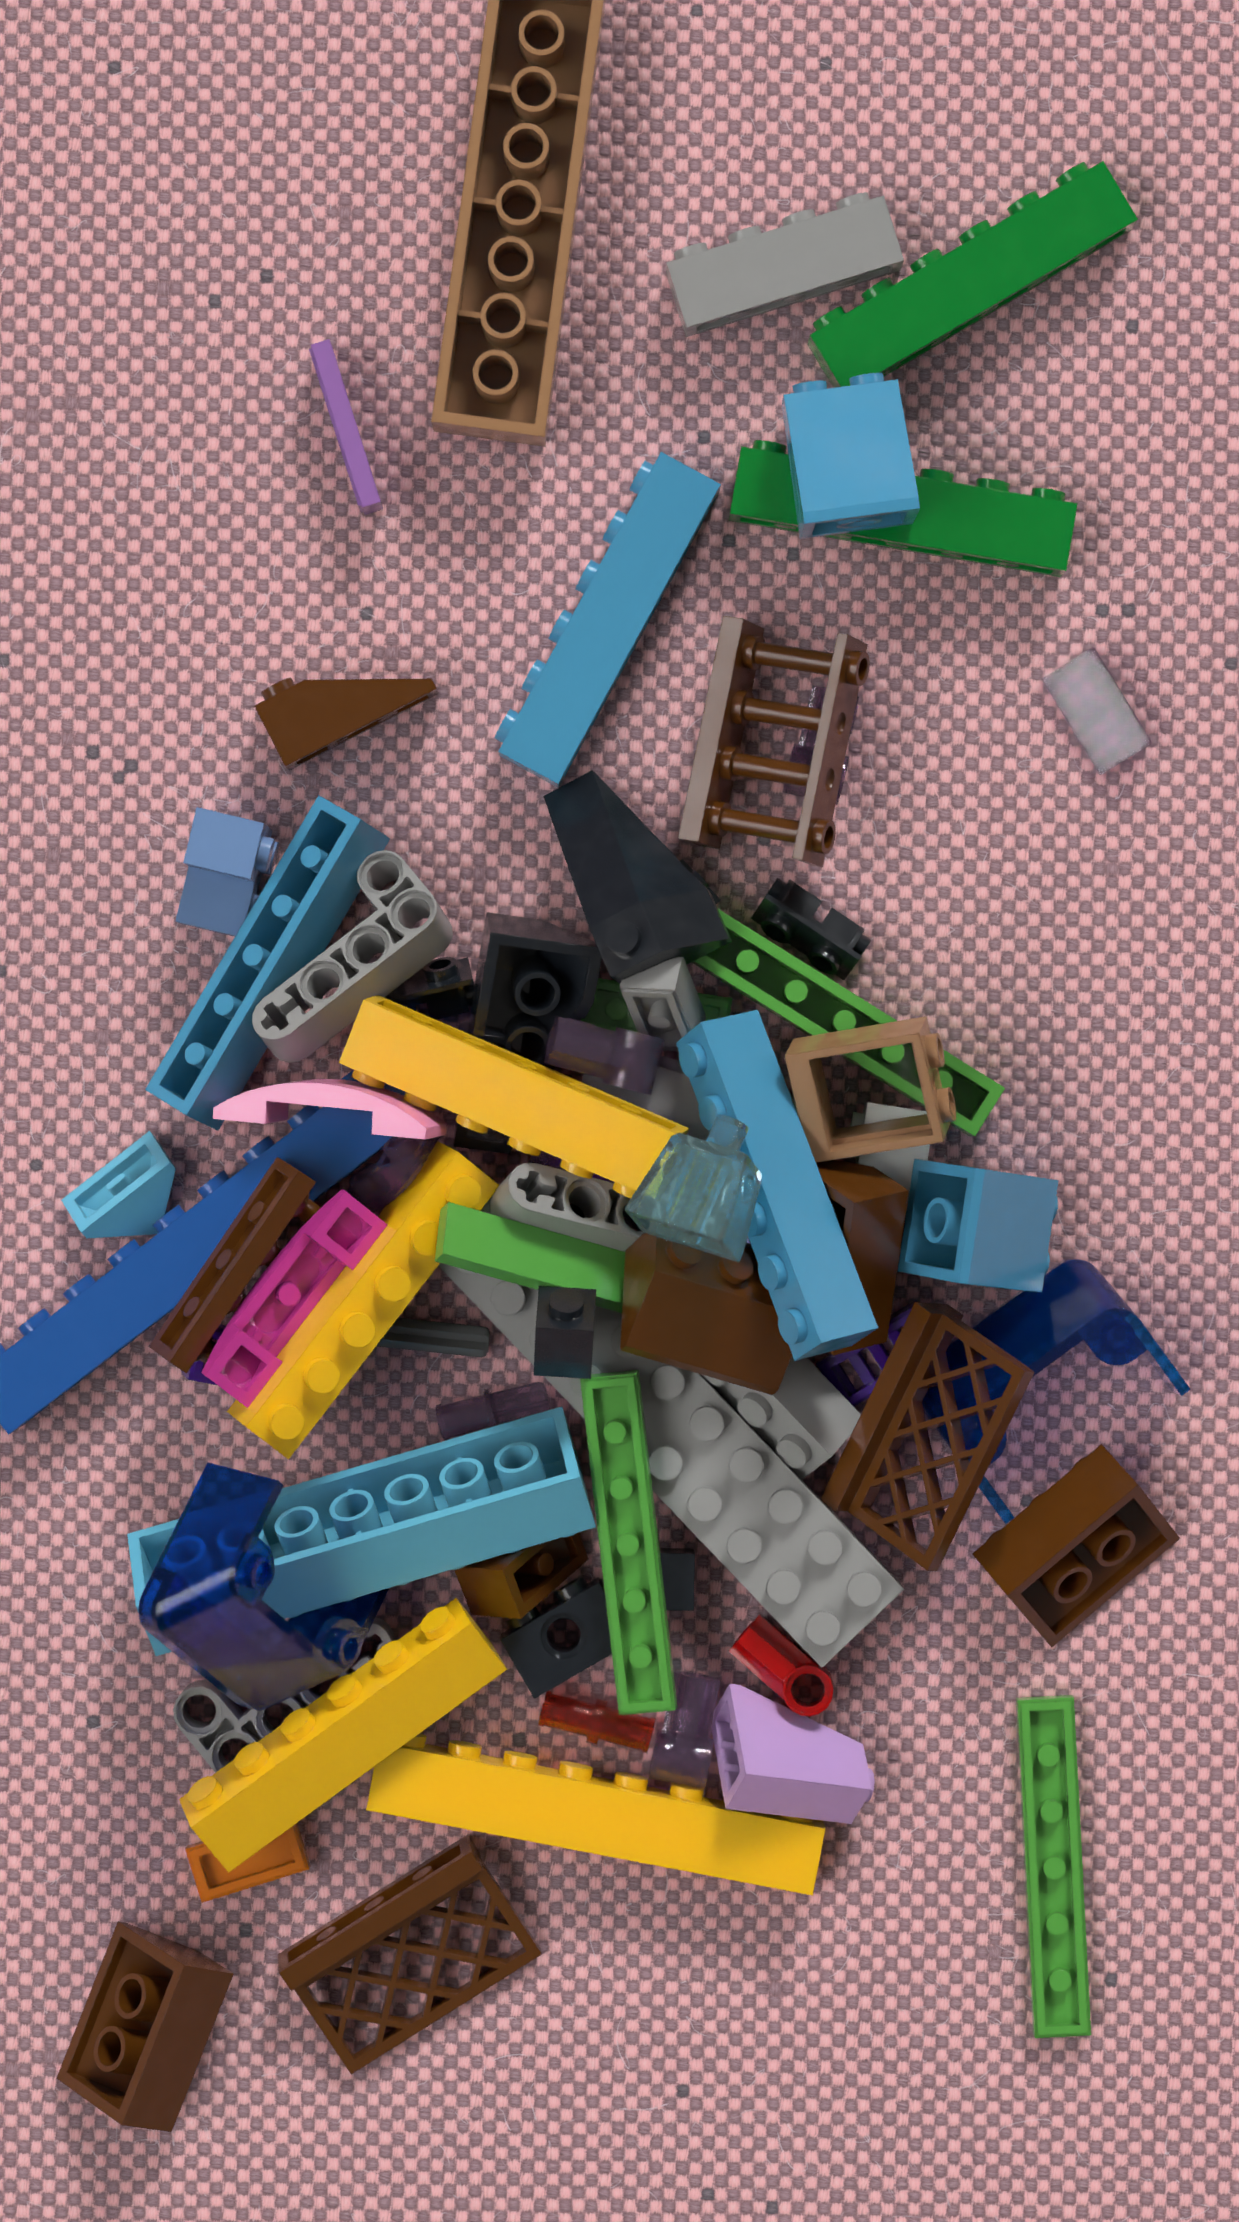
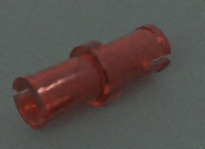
M553 1691L546 1692L538 1726H546L586 1736V1743L598 1745L599 1740L641 1750L643 1753L648 1754L656 1723L655 1717L649 1718L638 1714L619 1715L618 1709L607 1707L608 1701L597 1698L594 1704L555 1694Z

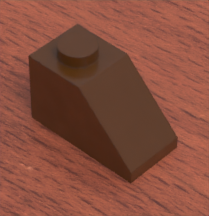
M578 1532L572 1536L537 1544L515 1553L503 1554L469 1564L454 1571L471 1615L521 1619L588 1561L589 1558Z

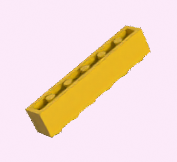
M379 995L363 1000L339 1061L340 1064L354 1069L352 1077L363 1084L383 1089L385 1083L405 1091L403 1099L414 1106L429 1111H435L437 1106L458 1114L455 1121L465 1128L485 1134L488 1133L489 1128L509 1136L508 1145L514 1149L533 1156H539L541 1151H544L562 1159L560 1167L564 1170L591 1179L595 1173L613 1181L612 1189L637 1201H644L646 1196L654 1199L664 1192L689 1131L688 1127Z
M436 1140L378 1215L381 1220L388 1224L354 1270L347 1266L342 1270L277 1356L282 1361V1364L248 1408L238 1400H235L227 1412L289 1460L440 1264L435 1261L440 1209L450 1202L481 1211L499 1184L458 1151Z
M455 1598L444 1607H438L430 1611L418 1626L400 1639L388 1642L382 1646L374 1658L352 1674L338 1678L332 1683L326 1693L308 1706L290 1713L279 1727L260 1741L243 1747L235 1759L212 1776L203 1777L194 1783L189 1792L179 1799L188 1823L229 1873L501 1675L507 1668L491 1641L460 1601Z

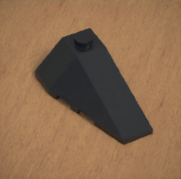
M593 770L543 796L589 929L613 980L620 984L623 979L676 957H684L687 965L732 942L711 892L676 858L668 847L651 832Z
M487 912L477 965L468 1034L554 1070L556 1064H560L567 1052L568 1043L581 1019H585L594 1003L602 960L596 943L544 920ZM457 1122L455 1124L454 1147L510 1154L513 1148L508 1145L509 1136L489 1128L488 1133L485 1134L465 1128Z

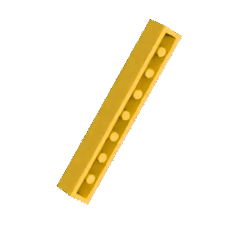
M421 1733L374 1766L366 1807L367 1811L813 1896L826 1829L822 1820L726 1809L723 1800L703 1797L704 1789L701 1787L676 1782L671 1783L670 1790L649 1787V1779L647 1777L633 1773L616 1772L613 1780L592 1776V1767L575 1762L561 1761L559 1769L536 1765L538 1757L523 1752L504 1751L503 1758L482 1755V1746L465 1741L449 1740L448 1748L425 1744L427 1736Z

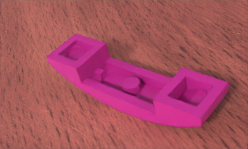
M340 1190L301 1227L266 1268L228 1322L201 1373L248 1408L282 1364V1361L277 1356L342 1270L346 1266L354 1270L388 1224L345 1190Z

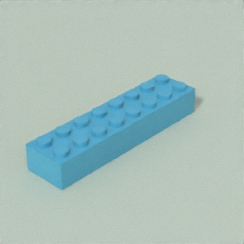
M561 1406L128 1533L127 1537L136 1608L156 1656L176 1650H184L193 1645L227 1635L242 1633L248 1629L285 1618L297 1617L303 1613L336 1603L351 1601L357 1597L387 1588L406 1585L412 1581L445 1571L460 1569L469 1564L503 1554L515 1553L521 1549L554 1539L569 1537L578 1532L595 1528L596 1525L578 1454L563 1407Z

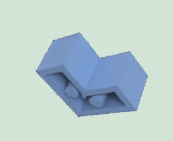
M196 807L183 862L188 865V871L175 922L235 937L259 897L257 893L262 873L271 875L273 872L279 842L271 838L272 829L262 822Z

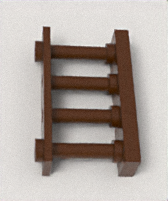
M723 616L678 838L698 846L720 849L722 836H725L728 832L795 843L793 859L812 866L823 867L825 854L831 851L835 841L836 828L832 819L859 686L864 685L869 673L870 660L868 653H866L868 644L842 633H837L833 653L765 643L763 638L764 628L743 618ZM765 665L829 675L822 709L754 698L752 688L756 670ZM750 721L817 731L811 765L743 754L740 747L745 725H748ZM741 776L806 787L800 820L733 810L729 804L733 782Z
M277 1157L149 1347L185 1373L189 1371L194 1362L200 1360L206 1364L216 1344L212 1341V1335L225 1316L231 1312L234 1314L246 1297L244 1288L258 1267L263 1265L268 1267L282 1250L277 1246V1239L287 1224L295 1217L306 1223L321 1208L309 1199V1192L316 1182Z

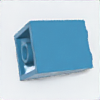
M868 373L849 378L850 386L827 389L826 381H808L793 385V393L783 395L782 411L800 539L913 524L920 510V503L898 379L884 381L883 373Z
M914 1159L898 1272L960 1284L1042 1293L1044 1276L1048 1271L1050 1263L1048 1249L1052 1222L1058 1210L1056 1195L1059 1180Z

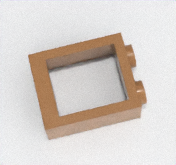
M927 1016L794 1038L785 1054L798 1117L815 1162L944 1142L950 1122L956 1121V1105L953 1092L950 1087L942 1088L938 1068L944 1067L945 1063L941 1037L939 1033H930ZM911 1043L927 1114L837 1129L821 1058Z

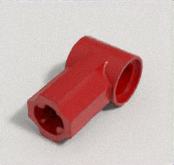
M759 1614L728 1649L729 1653L778 1694L793 1712L802 1716H814L827 1709L832 1701L834 1683L831 1673L825 1666L821 1668L816 1661L762 1614ZM806 1673L819 1677L825 1687L822 1696L817 1701L810 1703L797 1699L792 1691L794 1680Z

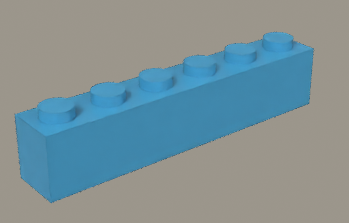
M660 452L654 465L646 460L643 462L629 489L637 494L636 499L627 514L618 510L611 520L602 539L611 545L600 564L593 560H590L575 588V590L583 593L579 604L573 614L565 609L562 611L548 638L556 643L554 650L546 663L538 659L535 661L521 688L530 693L519 713L510 709L494 739L503 743L498 751L500 757L557 788L560 787L720 492V483L663 452Z
M318 795L147 1085L146 1091L186 1116L219 1131L224 1120L213 1119V1107L242 1092L267 1049V1046L252 1025V1014L256 1005L325 951L361 890L357 882L359 866L368 855L384 850L391 838Z
M753 1010L700 1022L676 1042L679 1050L680 1066L684 1074L689 1077L699 1104L700 1120L710 1133L718 1155L720 1173L729 1184L738 1208L739 1224L742 1231L748 1236L757 1259L759 1278L763 1286L769 1291L778 1316L780 1334L783 1340L788 1343L794 1361L852 1346L878 1329L759 1011Z

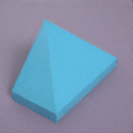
M148 1131L61 1201L80 1232L86 1238L158 1234L153 1224L165 1215L176 1168L156 1137Z

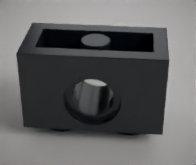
M580 1576L554 1592L558 1599L555 1603L541 1611H538L535 1606L521 1619L508 1618L505 1620L509 1629L501 1633L500 1640L534 1699L612 1654L605 1590L599 1577L587 1583L584 1576ZM557 1619H570L578 1625L581 1634L576 1643L568 1647H560L550 1640L547 1630L551 1623Z

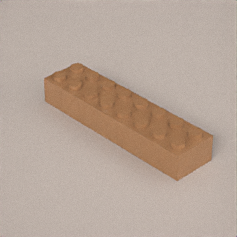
M488 0L431 419L434 432L546 447L606 0Z

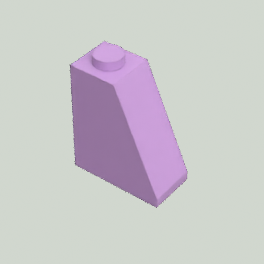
M737 1684L728 1685L710 1717L725 1808L852 1824L863 1804L871 1799L875 1784L874 1773L868 1768L863 1744L806 1716L799 1715L791 1709Z

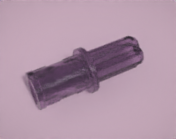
M535 1382L492 1393L491 1388L484 1389V1395L445 1405L439 1404L435 1407L440 1433L445 1441L452 1437L550 1410V1399L544 1383Z

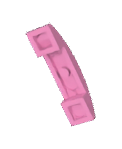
M311 1079L265 1086L241 1093L213 1107V1119L268 1124L288 1120V1107L290 1103L373 1111V1135L426 1140L444 1136L447 1130V1123L429 1110L408 1103L403 1099L404 1096L385 1088L371 1087L361 1082L341 1079Z

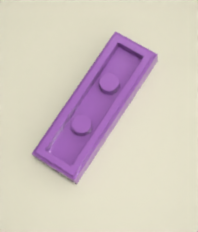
M330 339L312 344L309 351L361 513L364 512L365 515L383 510Z

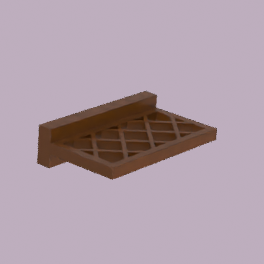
M915 1302L820 1500L835 1511H848L925 1570L938 1571L1035 1372L962 1322L961 1320L964 1315L950 1305ZM956 1336L964 1343L968 1366L950 1371L946 1351L953 1337ZM981 1355H983L984 1357H986L987 1360H983V1361H982ZM999 1366L1009 1373L1011 1378L1002 1397L991 1400L984 1370ZM970 1375L977 1405L958 1411L952 1381ZM938 1385L944 1416L926 1421L922 1401L928 1389ZM979 1414L983 1436L976 1448L966 1450L960 1420ZM946 1425L952 1455L934 1460L928 1430ZM914 1435L920 1465L902 1470L898 1451L904 1438ZM954 1464L959 1485L953 1497L942 1500L936 1469ZM922 1474L928 1505L910 1510L904 1479ZM890 1484L896 1514L884 1518L871 1509L880 1488ZM930 1513L934 1536L928 1549H925L917 1543L912 1519ZM897 1523H898L899 1529H898L896 1526H894L893 1524H897Z
M466 1835L279 1953L278 1967L282 1979L291 1991L295 1990L352 2075L542 1955V1952L484 1864L479 1850L469 1835ZM479 1879L490 1895L485 1915L455 1910L458 1892ZM448 1899L446 1908L436 1906ZM496 1906L505 1919L493 1917ZM422 1914L444 1918L438 1945L407 1940L410 1922ZM452 1920L482 1926L476 1953L445 1947ZM490 1928L514 1932L523 1945V1948L507 1958L484 1955ZM400 1929L399 1938L389 1936ZM373 1945L395 1948L396 1951L390 1975L359 1970L362 1952ZM404 1950L435 1956L429 1983L398 1977ZM353 1958L351 1968L341 1966ZM446 1958L472 1963L473 1968L470 1981L458 1989L437 1985L442 1959ZM482 1965L491 1967L480 1974ZM325 1975L348 1979L342 2005L318 2001L309 1986ZM356 1981L387 1986L381 2013L350 2007ZM395 1988L426 1994L422 2011L412 2018L389 2015ZM434 1996L443 1997L439 2001L432 2004ZM328 2014L339 2016L337 2027L334 2025ZM347 2018L378 2024L375 2040L358 2052L353 2053L343 2038ZM386 2026L396 2027L384 2035Z

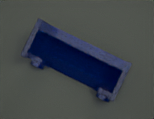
M1067 1259L1048 1270L1044 1276L1042 1293L1021 1290L971 1326L972 1329L1035 1372L1033 1376L1084 1340L1099 1360L1110 1365H1124L1144 1354L1171 1391L1182 1396L1191 1390L1127 1303L1094 1265L1081 1259ZM956 1337L951 1341L946 1351L950 1371L968 1366L964 1343ZM981 1355L982 1361H983V1360H987L986 1357H984L983 1355ZM999 1366L984 1370L990 1399L994 1400L1002 1397L1011 1375ZM968 1375L953 1380L952 1384L958 1411L977 1405L971 1376ZM938 1385L929 1388L922 1401L927 1420L944 1416ZM979 1414L960 1420L966 1450L976 1448L983 1436ZM946 1425L934 1428L952 1452ZM1006 1432L990 1464L996 1461L1003 1453L1007 1442ZM984 1476L978 1490L997 1516L1007 1524L1015 1517Z
M207 1462L143 1590L139 1601V1619L146 1631L236 1704L262 1711L346 1672L358 1659L363 1642L389 1588L357 1597L351 1601L340 1602L309 1611L297 1617L289 1618L286 1621L262 1600L267 1588L273 1581L275 1564L271 1549L258 1538L284 1485L275 1479Z

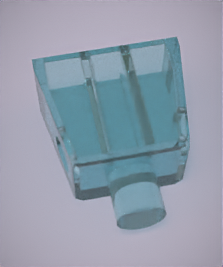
M717 1115L706 1141L682 1133L671 1136L625 1208V1211L641 1231L740 1262L762 1182L761 1172L750 1157L740 1151L749 1128L735 1118Z

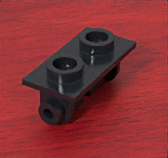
M777 878L750 919L761 925L763 932L771 939L780 943H788L808 956L810 963L821 972L831 975L835 974L842 980H845L871 942V939L863 935L865 928L831 908L823 922L820 923L813 918V915L823 901L797 885L791 879L788 883H785Z
M453 957L434 959L384 998L414 1011H417L416 1005L427 1003L430 1017L435 1020L470 1012L469 1006H472L475 986L468 957L458 960Z

